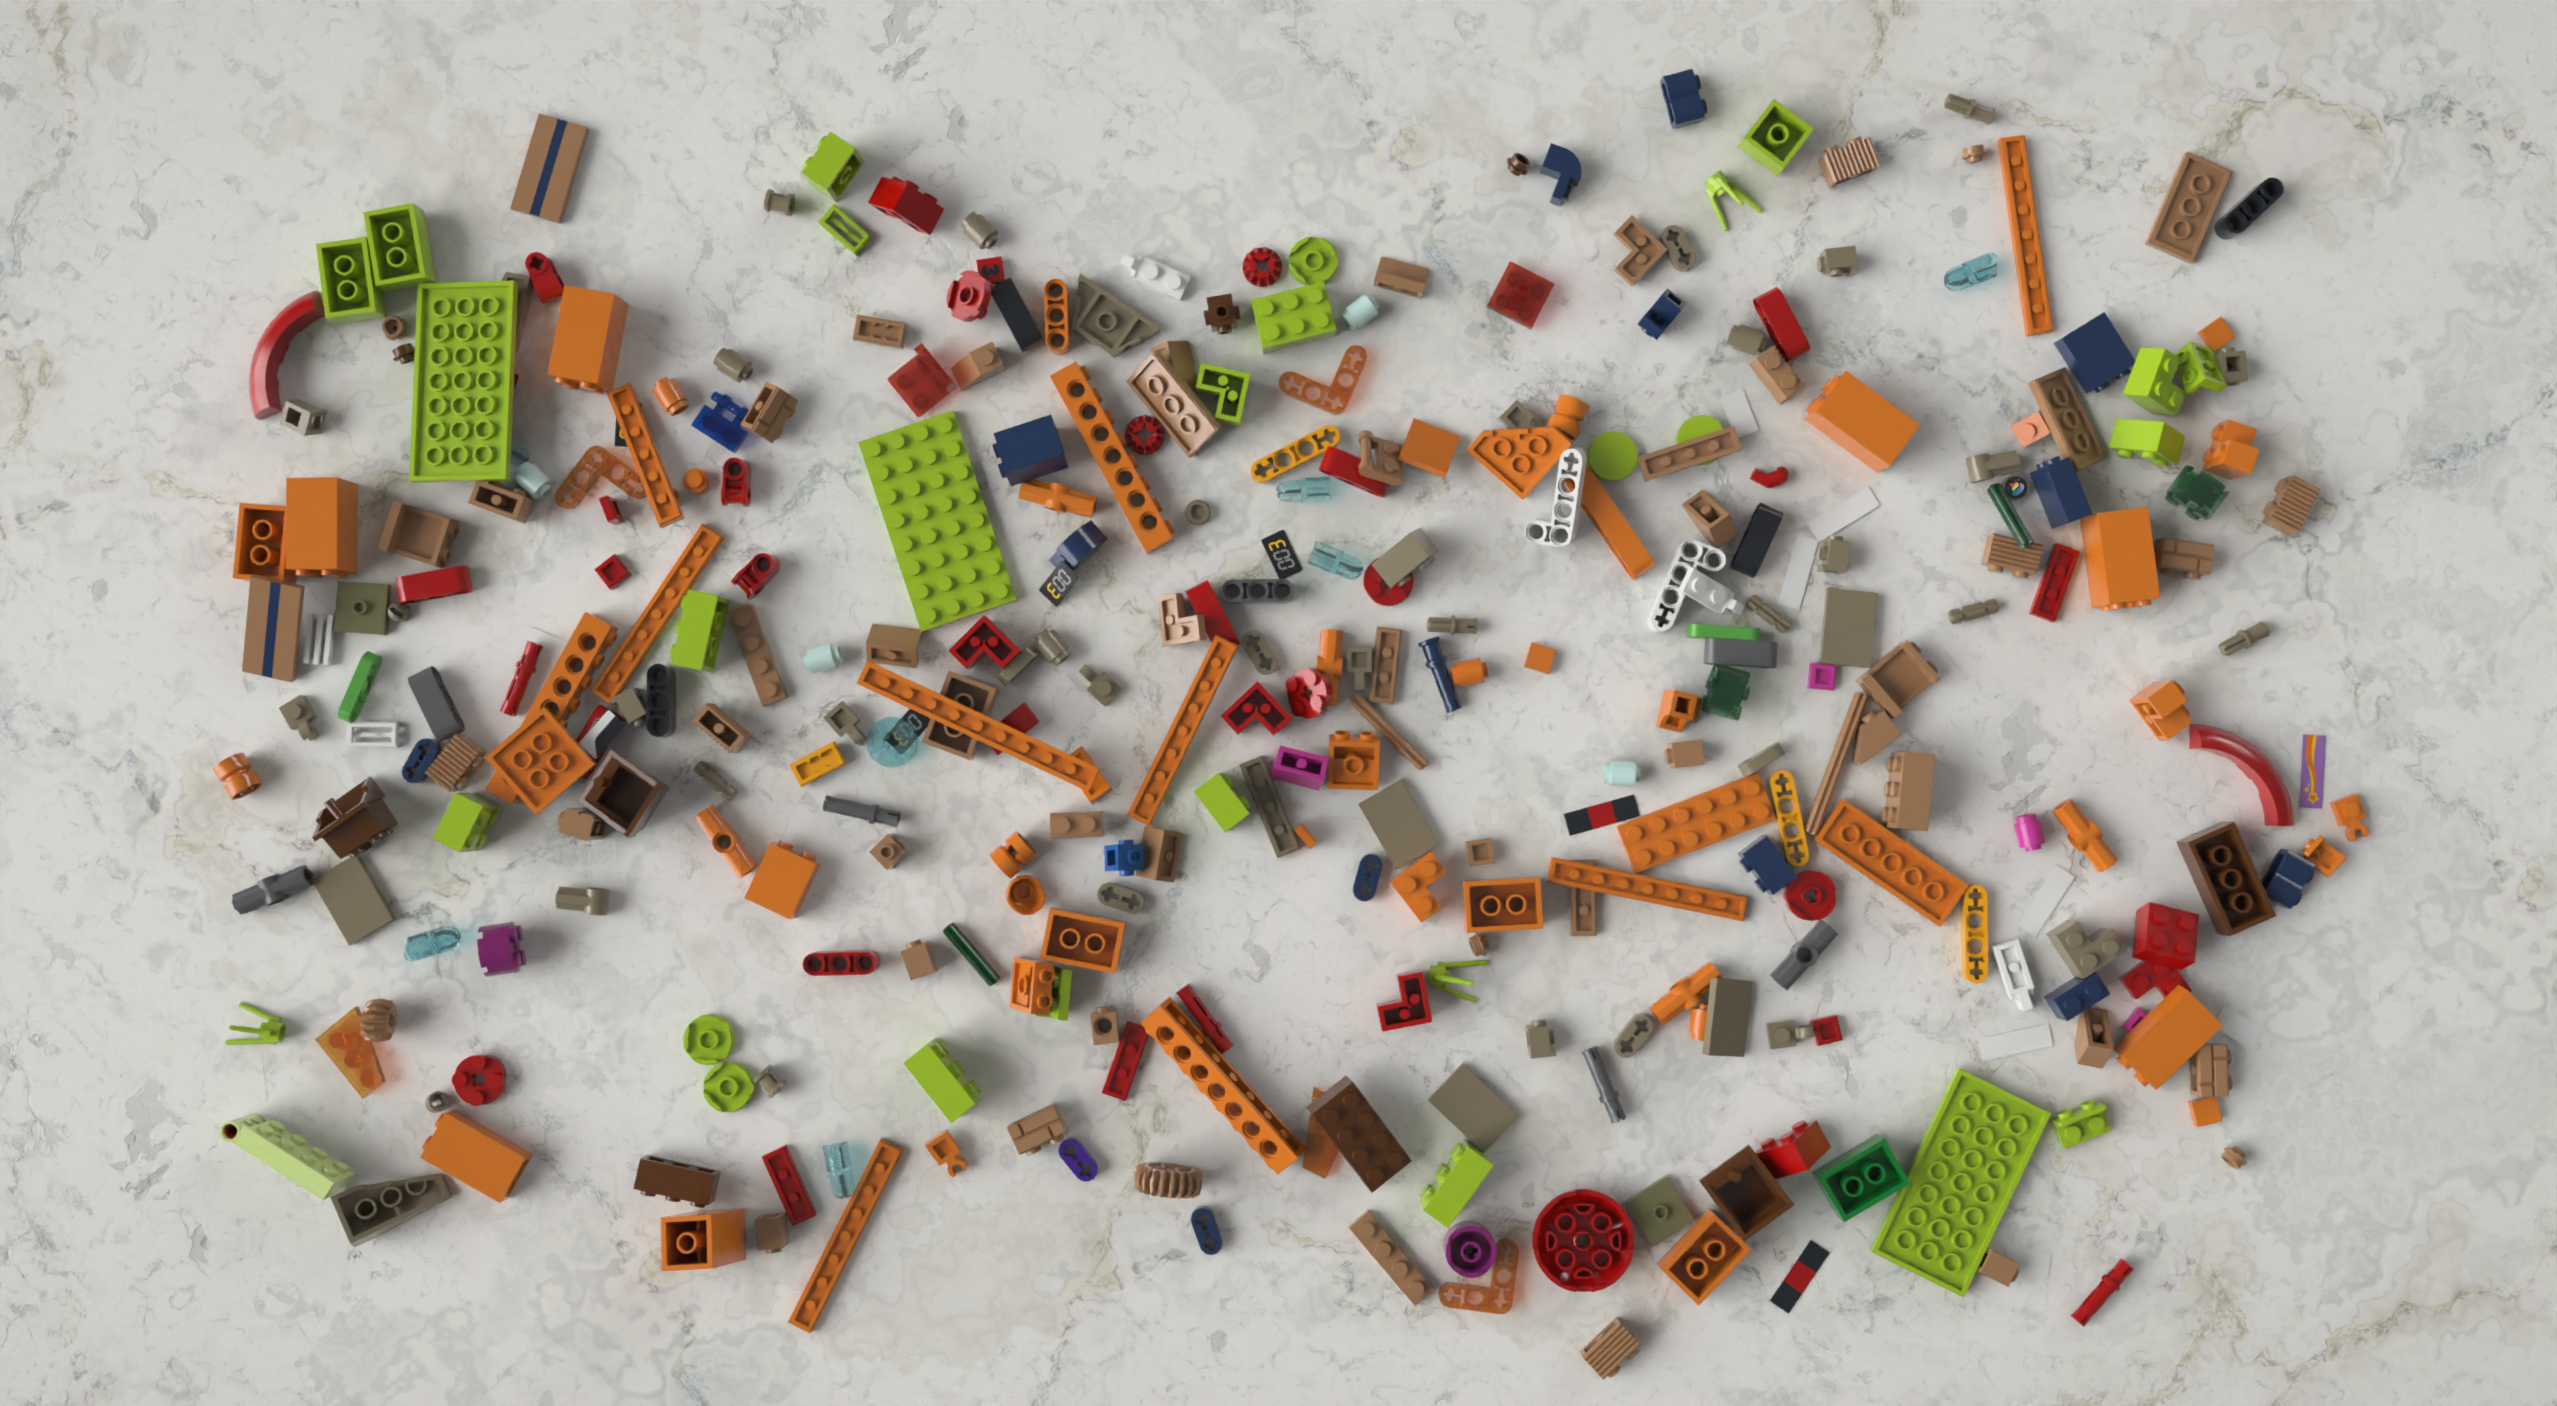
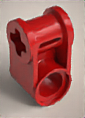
M539 252L528 255L525 266L540 301L545 304L563 295L564 283L558 275L554 263ZM541 261V262H543V263L541 264V268H542V269H541V270H538V269H536V268L539 267V264H538V263Z
M729 458L723 465L721 503L723 506H727L729 503L743 504L744 507H749L751 467L742 459ZM740 463L742 472L740 475L734 476L732 468Z
M759 553L733 577L731 583L738 585L747 594L746 597L752 600L778 573L780 569L779 560L773 555ZM768 558L771 565L769 570L764 572L761 569V563L764 559Z

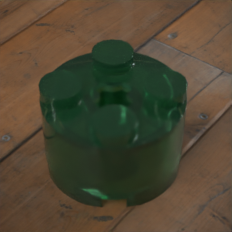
M2185 465L2167 489V495L2164 499L2174 506L2180 504L2186 508L2185 514L2196 521L2200 518L2204 520L2211 519L2229 495V491H2223L2225 486L2211 475L2203 471L2200 474L2192 472L2195 467Z
M1716 663L1712 667L1705 686L1707 692L1706 696L1703 695L1701 710L1709 714L1738 721L1742 711L1741 701H1746L1750 692V686H1747L1750 673Z

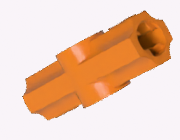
M1034 479L1021 483L1019 499L1044 505L1045 508L1061 513H1066L1067 511L1087 518L1093 517L1098 499L1097 496L1074 491L1065 485L1052 482L1048 484Z
M1321 629L1319 656L1317 655L1316 669H1319L1317 671L1321 674H1325L1332 685L1333 698L1332 702H1328V706H1337L1338 685L1342 673L1343 658L1341 657L1343 631Z
M2067 799L2054 808L2052 813L2067 831L2068 840L2078 851L2084 853L2097 872H2103L2115 864L2118 859L2101 838L2103 837L2102 832L2094 822L2083 815L2072 799Z
M714 804L695 816L697 822L712 841L713 848L723 856L738 879L749 874L758 866L741 843L739 835L731 829ZM724 835H728L731 838L729 848L722 846L721 840Z
M1708 961L1689 977L1686 976L1677 981L1669 989L1670 992L1653 1003L1649 1009L1664 1026L1680 1012L1692 1008L1703 998L1702 995L1710 990L1711 978H1722V976L1711 962Z

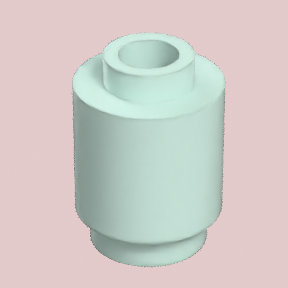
M1362 295L1344 308L1345 311L1341 316L1347 326L1353 331L1355 328L1360 329L1378 316L1377 309L1380 307L1372 296Z
M525 462L515 470L516 482L534 499L539 497L543 499L552 491V480L535 464L531 465L529 462Z
M829 643L807 649V654L803 655L806 669H811L813 674L837 668V665L843 664L838 644L832 645Z
M1611 760L1610 763H1604L1603 783H1609L1610 786L1634 787L1635 782L1640 781V767H1636L1635 761Z

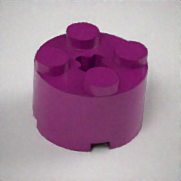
M513 922L479 927L478 933L483 932V938L477 939L478 956L481 968L487 967L488 971L484 973L486 977L517 973L520 971L521 966L526 965L525 951H520L519 941L523 939L521 925L515 926Z
M1462 1221L1448 1229L1444 1238L1443 1249L1449 1266L1456 1273L1466 1278H1477L1484 1275L1494 1264L1497 1257L1496 1244L1489 1230L1484 1225L1475 1221ZM1472 1244L1474 1247L1472 1253L1467 1254L1466 1249L1468 1245Z

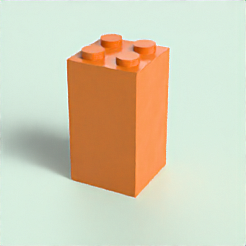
M564 285L547 375L556 379L555 383L571 390H578L581 387L588 389L590 393L603 395L604 391H612L629 304L613 293Z
M1847 371L1839 376L1835 374L1832 379H1829L1820 390L1824 394H1820L1817 399L1811 402L1806 409L1809 414L1804 419L1876 473L1891 466L1920 426V424Z
M338 477L286 478V570L295 571L296 576H306V578L321 579L323 576L348 578V574H357L358 484Z
M2148 507L2101 512L2081 518L2080 525L2091 607H2101V612L2121 608H2137L2152 605L2151 600L2160 598Z
M745 1208L699 1210L661 1217L662 1271L713 1269L746 1260Z

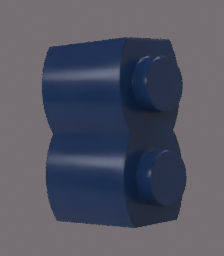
M1693 69L1663 76L1660 84L1672 128L1676 129L1702 122L1705 114H1707V104L1705 99H1701L1698 92L1701 89L1699 76L1694 75Z
M2280 849L2273 858L2268 872L2261 880L2269 900L2283 908L2291 909L2293 906H2296L2302 898L2301 891L2303 886L2308 884L2314 876L2315 864L2290 850Z

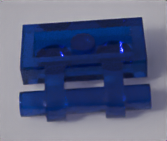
M715 391L711 396V400L717 403L715 408L711 409L704 405L691 426L735 454L749 434L740 425L749 409L740 407L728 395H722ZM726 410L736 415L732 422L722 416Z

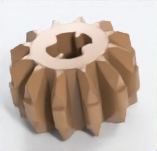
M374 999L367 1001L365 1007L362 1008L359 1026L361 1027V1035L365 1040L380 1042L391 1039L392 1034L395 1032L396 1018L398 1016L396 1014V1006L391 1000Z

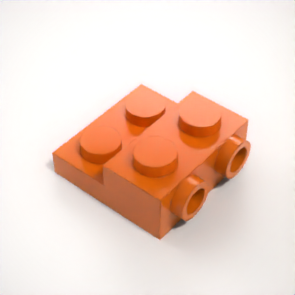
M1337 730L1334 734H1329L1327 789L1378 790L1380 736H1375V733L1372 731H1362L1360 735H1350L1349 731Z
M1014 957L1009 1008L1029 1014H1049L1053 1003L1051 990L1052 982L1055 979L1054 963Z

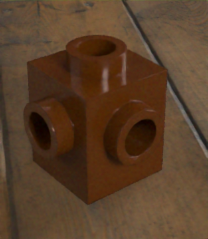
M1231 293L1206 297L1208 310L1204 311L1206 326L1211 325L1212 332L1217 331L1218 334H1228L1232 332V329L1237 328L1236 321L1241 320L1239 306H1233Z

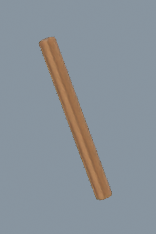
M1857 692L1852 698L1804 827V831L1808 834L1817 835L1867 704L1868 696Z

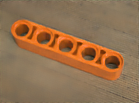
M1586 465L1580 506L1628 575L1633 580H1636L1656 566L1655 562L1595 474ZM1566 478V485L1570 491H1573L1575 489L1574 480Z

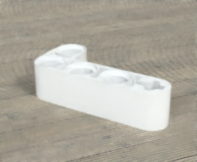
M1573 447L1561 454L1551 520L1539 518L1526 525L1524 530L1525 536L1530 542L1564 547L1574 541L1577 533L1587 455L1583 449ZM1573 454L1575 458L1579 459V462L1575 464L1568 460V457ZM1566 478L1574 480L1575 489L1573 491L1565 488L1564 482ZM1563 503L1571 506L1572 513L1570 516H1565L1561 512V505ZM1535 524L1543 528L1542 537L1534 535L1533 526ZM1559 528H1563L1568 532V539L1566 541L1558 538L1557 532Z
M1688 539L1679 544L1648 616L1647 624L1650 630L1661 633L1670 629L1683 602L1685 594L1679 591L1682 581H1678L1675 578V569L1681 568L1685 575L1689 568H1695L1710 574L1715 573L1726 564V556L1721 550L1695 539ZM1685 545H1690L1694 548L1695 555L1693 558H1689L1684 554ZM1709 555H1714L1718 559L1716 568L1708 565L1707 557ZM1666 591H1671L1675 594L1676 601L1674 604H1668L1665 601L1664 595ZM1664 609L1671 610V612H1665L1663 616V621L1666 624L1658 626V621L1655 618L1661 616Z

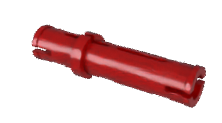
M527 641L523 655L515 665L517 669L500 712L516 717L532 673L536 672L537 668L535 666L543 649L542 645Z
M1190 984L1185 985L1176 992L1204 1030L1203 1034L1210 1038L1218 1051L1223 1054L1229 1050L1234 1044L1222 1030V1024L1219 1021L1216 1022Z
M2120 1258L2113 1269L2107 1275L2104 1274L2101 1277L2102 1281L2082 1302L2079 1308L2071 1314V1317L2085 1327L2106 1300L2115 1291L2118 1292L2120 1290L2119 1286L2134 1269Z

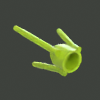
M1721 170L1713 174L1705 182L1708 187L1705 193L1710 198L1724 231H1727L1728 227L1716 200V194L1718 197H1722L1728 193L1740 206H1743L1744 202L1739 198L1740 196L1758 213L1763 212V209L1738 188L1728 176H1725Z
M1489 961L1438 962L1437 966L1431 965L1428 985L1434 986L1435 990H1441L1476 1003V998L1447 987L1449 982L1473 986L1474 982L1450 977V970H1446V968L1488 965Z
M243 1002L239 1003V1007L269 1021L262 1022L260 1028L230 1025V1030L259 1034V1037L263 1038L226 1040V1045H276V1043L283 1041L286 1033V1024L281 1022V1017L272 1016Z

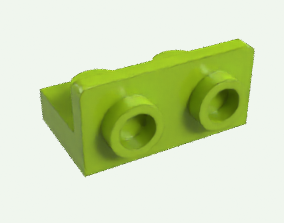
M2189 341L2174 354L2180 358L2177 372L2187 394H2193L2201 386L2217 392H2221L2227 387L2212 348Z
M1054 966L1055 979L1052 982L1051 990L1053 1003L1050 1007L1049 1014L1035 1015L1068 1021L1072 969L1064 966Z
M2088 1100L2081 1103L2080 1108L2062 1110L2057 1113V1117L2050 1119L2061 1148L2067 1149L2112 1131L2104 1112L2107 1110L2104 1103Z

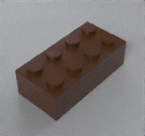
M2220 822L2176 841L2218 935L2232 936L2276 916L2235 822Z
M1347 1076L1343 1077L1306 1107L1371 1193L1412 1161L1354 1082Z

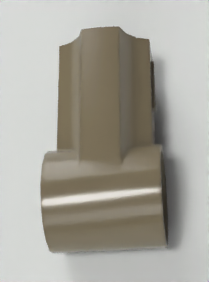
M2016 450L1993 455L1986 453L1966 458L1970 483L1982 482L1993 479L1995 476L2019 472L2021 462Z
M559 887L555 899L556 908L584 911V914L607 915L610 890L603 888Z

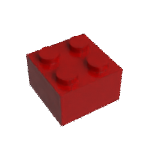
M2152 902L2145 904L2136 911L2132 958L2182 970L2195 963L2199 914Z

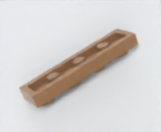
M1732 426L1639 456L1637 461L1644 482L1739 452L1742 450L1736 429Z
M749 604L727 612L762 706L766 707L787 699L788 696L754 605Z
M1368 1210L1349 1226L1353 1234L1414 1306L1434 1290V1287Z

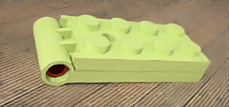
M250 1114L227 1121L220 1127L219 1134L224 1141L234 1143L322 1201L343 1192L355 1175L348 1170L349 1167L328 1158V1154L324 1150L311 1147L306 1143L305 1138L289 1133L285 1130V1126L278 1121L269 1120L268 1118H264L262 1121L258 1115Z

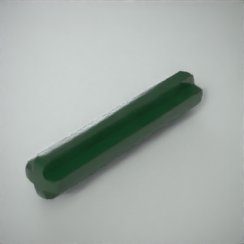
M2000 483L1990 485L1987 492L2019 548H2029L2034 541Z
M950 923L944 928L943 933L988 986L994 985L1000 979V976L954 923Z

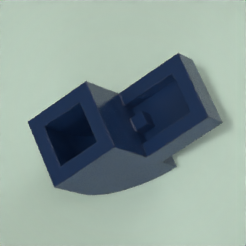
M1553 143L1550 144L1540 170L1541 174L1558 180L1550 200L1551 204L1559 206L1562 199L1567 201L1572 188L1570 185L1577 187L1582 174L1581 164L1576 155L1570 150Z
M1667 288L1638 322V325L1645 334L1657 340L1687 303Z
M1089 521L1067 537L1056 548L1057 551L1049 561L1055 567L1063 561L1071 570L1075 571L1085 559L1095 554L1108 538L1092 521Z

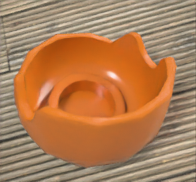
M1030 875L1017 876L1010 881L1006 889L1008 905L1012 910L1021 915H1033L1041 910L1046 899L1042 884L1038 879Z

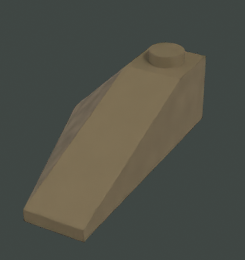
M435 1174L398 1181L356 1185L330 1198L350 1244L357 1247L451 1198L442 1174Z

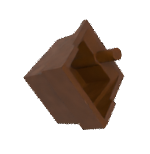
M611 749L578 802L629 838L635 837L638 831L644 829L670 787Z
M370 776L336 801L334 798H331L324 803L326 808L320 811L317 816L316 822L318 825L312 838L315 842L323 838L340 859L350 856L352 859L370 850L375 842L391 835L394 832L392 828L398 822L382 799L385 794Z
M1749 1144L1699 1180L1743 1241L1749 1239L1794 1206V1203Z

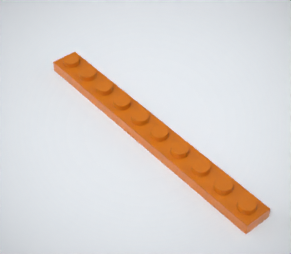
M870 661L866 662L856 683L1088 792L1100 768Z

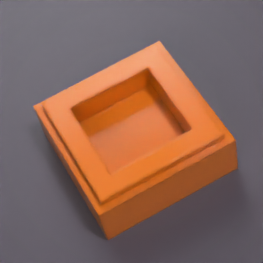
M2222 317L2217 318L2198 332L2207 347L2212 348L2213 352L2236 337Z
M1531 643L1524 667L1549 674L1556 650Z
M1302 824L1293 829L1310 849L1317 844L1316 839Z
M2203 1097L2188 1101L2194 1126L2201 1127L2222 1121L2216 1097Z

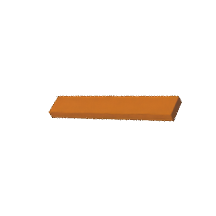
M628 383L607 392L659 527L664 528L685 519L633 386Z

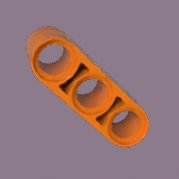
M1051 279L1044 287L1046 343L1053 354L1061 356L1069 351L1071 345L1069 293L1062 280ZM1060 287L1063 289L1061 296L1057 298L1050 296L1053 288ZM1055 312L1064 314L1062 321L1057 323L1051 321V316ZM1063 337L1065 342L1061 347H1053L1052 341L1054 338Z

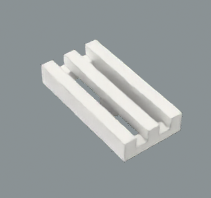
M308 613L303 663L332 666L335 615ZM324 620H327L324 659L321 660Z
M347 722V747L401 748V743H399V738H401V733L399 732L401 722ZM354 727H392V732H354ZM354 737L392 738V742H354Z

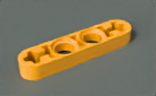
M1323 426L1257 460L1251 466L1253 480L1257 483H1267L1326 452L1328 446L1336 447L1338 445L1340 433L1334 426ZM1324 432L1334 433L1333 443L1330 444L1328 441L1320 443L1323 449L1318 450L1317 443L1313 437L1317 436L1319 441L1324 438ZM1304 442H1309L1314 447L1313 453L1308 456L1301 454L1299 451L1300 445ZM1286 453L1291 457L1289 466L1281 467L1277 463V457L1280 454ZM1273 459L1274 467L1278 472L1273 473L1272 468L1266 472L1265 478L1261 475H1255L1259 465L1266 468L1270 466L1268 460Z
M1777 770L1769 777V787L1783 855L1789 865L1801 867L1808 862L1809 851L1794 778L1786 770ZM1779 774H1781L1782 778H1787V782L1783 784L1784 791L1790 790L1791 795L1777 796V792H1782L1781 785H1776L1775 780L1779 779ZM1783 799H1789L1793 804V808L1789 813H1784L1780 809V802ZM1790 823L1795 824L1798 828V833L1793 838H1789L1785 834V827ZM1800 840L1801 844L1795 845L1797 852H1802V857H1799V862H1796L1795 859L1790 857L1791 854H1794L1793 845L1788 846L1787 842Z
M1969 884L1961 897L1962 974L1967 981L1972 983H1982L1988 977L1987 891L1981 885ZM1973 889H1975L1976 893L1980 894L1979 898H1975V906L1980 907V911L1968 910V906L1974 907L1973 899L1969 898V893H1973ZM1972 914L1979 915L1981 923L1977 928L1970 927L1968 919ZM1977 939L1981 943V949L1973 954L1968 946L1971 940ZM1969 957H1981V961L1976 960V968L1981 970L1980 974H1976V978L1970 974V970L1974 969V961L1969 960Z

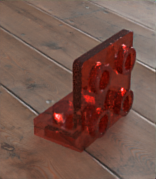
M922 343L914 349L917 355L888 378L889 383L917 417L923 416L957 388L953 380Z

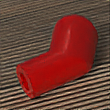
M1782 466L1777 467V470L1768 474L1755 468L1750 476V480L1772 489L1784 484L1788 480L1789 472L1787 468Z

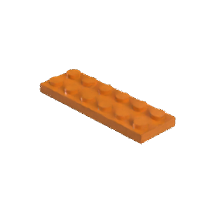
M1756 772L1617 825L1616 828L1632 870L1636 874L1774 821L1776 817L1759 773Z
M1840 799L1813 839L1814 842L1938 927L1942 926L1969 886L1844 799Z

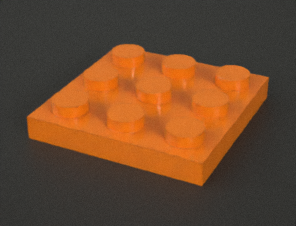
M547 707L539 710L485 757L535 815H539L597 765Z

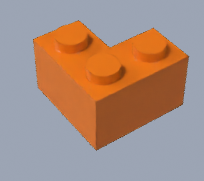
M2229 419L2218 423L2211 433V439H2213L2211 446L2203 456V462L2205 463L2202 470L2228 480L2251 474L2260 449L2252 447L2257 429Z
M2173 680L2153 682L2129 699L2130 703L2159 741L2171 739L2192 723V720L2189 718L2190 713L2183 705L2188 701L2183 695L2184 690Z
M1431 851L1426 852L1389 881L1421 923L1442 908L1427 889L1428 885L1446 872Z

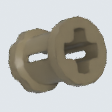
M768 189L764 200V210L767 212L772 210L784 212L786 216H792L795 208V195L790 193L788 195L778 194L774 190Z
M768 1065L753 1080L769 1093L768 1097L770 1099L787 1084L785 1080L782 1081L772 1071L771 1065Z

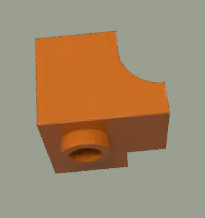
M1664 690L1656 727L1683 733L1687 722L1697 723L1702 698L1676 690Z

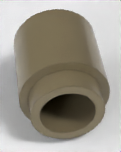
M972 212L961 223V227L964 229L963 233L981 250L992 248L998 241L996 237L998 231L981 214L977 215L975 212Z
M1742 324L1740 326L1733 325L1727 344L1732 345L1733 349L1755 356L1757 351L1762 353L1767 338L1763 337V331Z
M722 348L717 353L713 362L717 366V370L738 383L743 380L747 381L753 373V368H751L752 362L732 349Z
M1044 629L1035 637L1037 642L1034 646L1050 663H1054L1056 667L1072 654L1068 650L1069 646L1054 629L1050 631Z

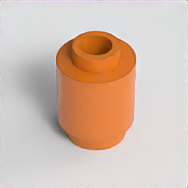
M664 377L654 384V395L665 412H669L671 416L678 415L689 407L686 402L688 400L674 378L668 379V377Z
M1480 658L1456 662V665L1450 666L1454 686L1460 685L1464 687L1485 683L1484 677H1489L1486 662L1481 663Z
M1697 1003V1008H1691L1689 1025L1691 1039L1704 1041L1708 1004Z

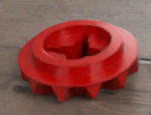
M1255 247L1247 253L1243 261V274L1252 285L1268 287L1280 278L1282 261L1276 251L1267 247ZM1268 260L1267 268L1269 272L1262 270L1256 274L1258 269L1256 261L1263 263Z
M1148 415L1138 416L1127 424L1125 440L1133 452L1139 455H1150L1157 452L1163 445L1165 431L1162 424L1155 417ZM1144 425H1146L1149 433L1156 434V436L1147 437L1145 445H1143L1144 442L1140 436L1134 435L1141 433Z

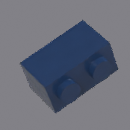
M1761 835L1737 853L1741 858L1739 860L1740 865L1747 873L1750 871L1756 877L1754 883L1762 893L1767 892L1774 895L1797 878V875L1767 836Z
M2094 972L2085 979L2074 977L2044 996L2058 1019L2069 1021L2109 996L2110 992L2097 972Z

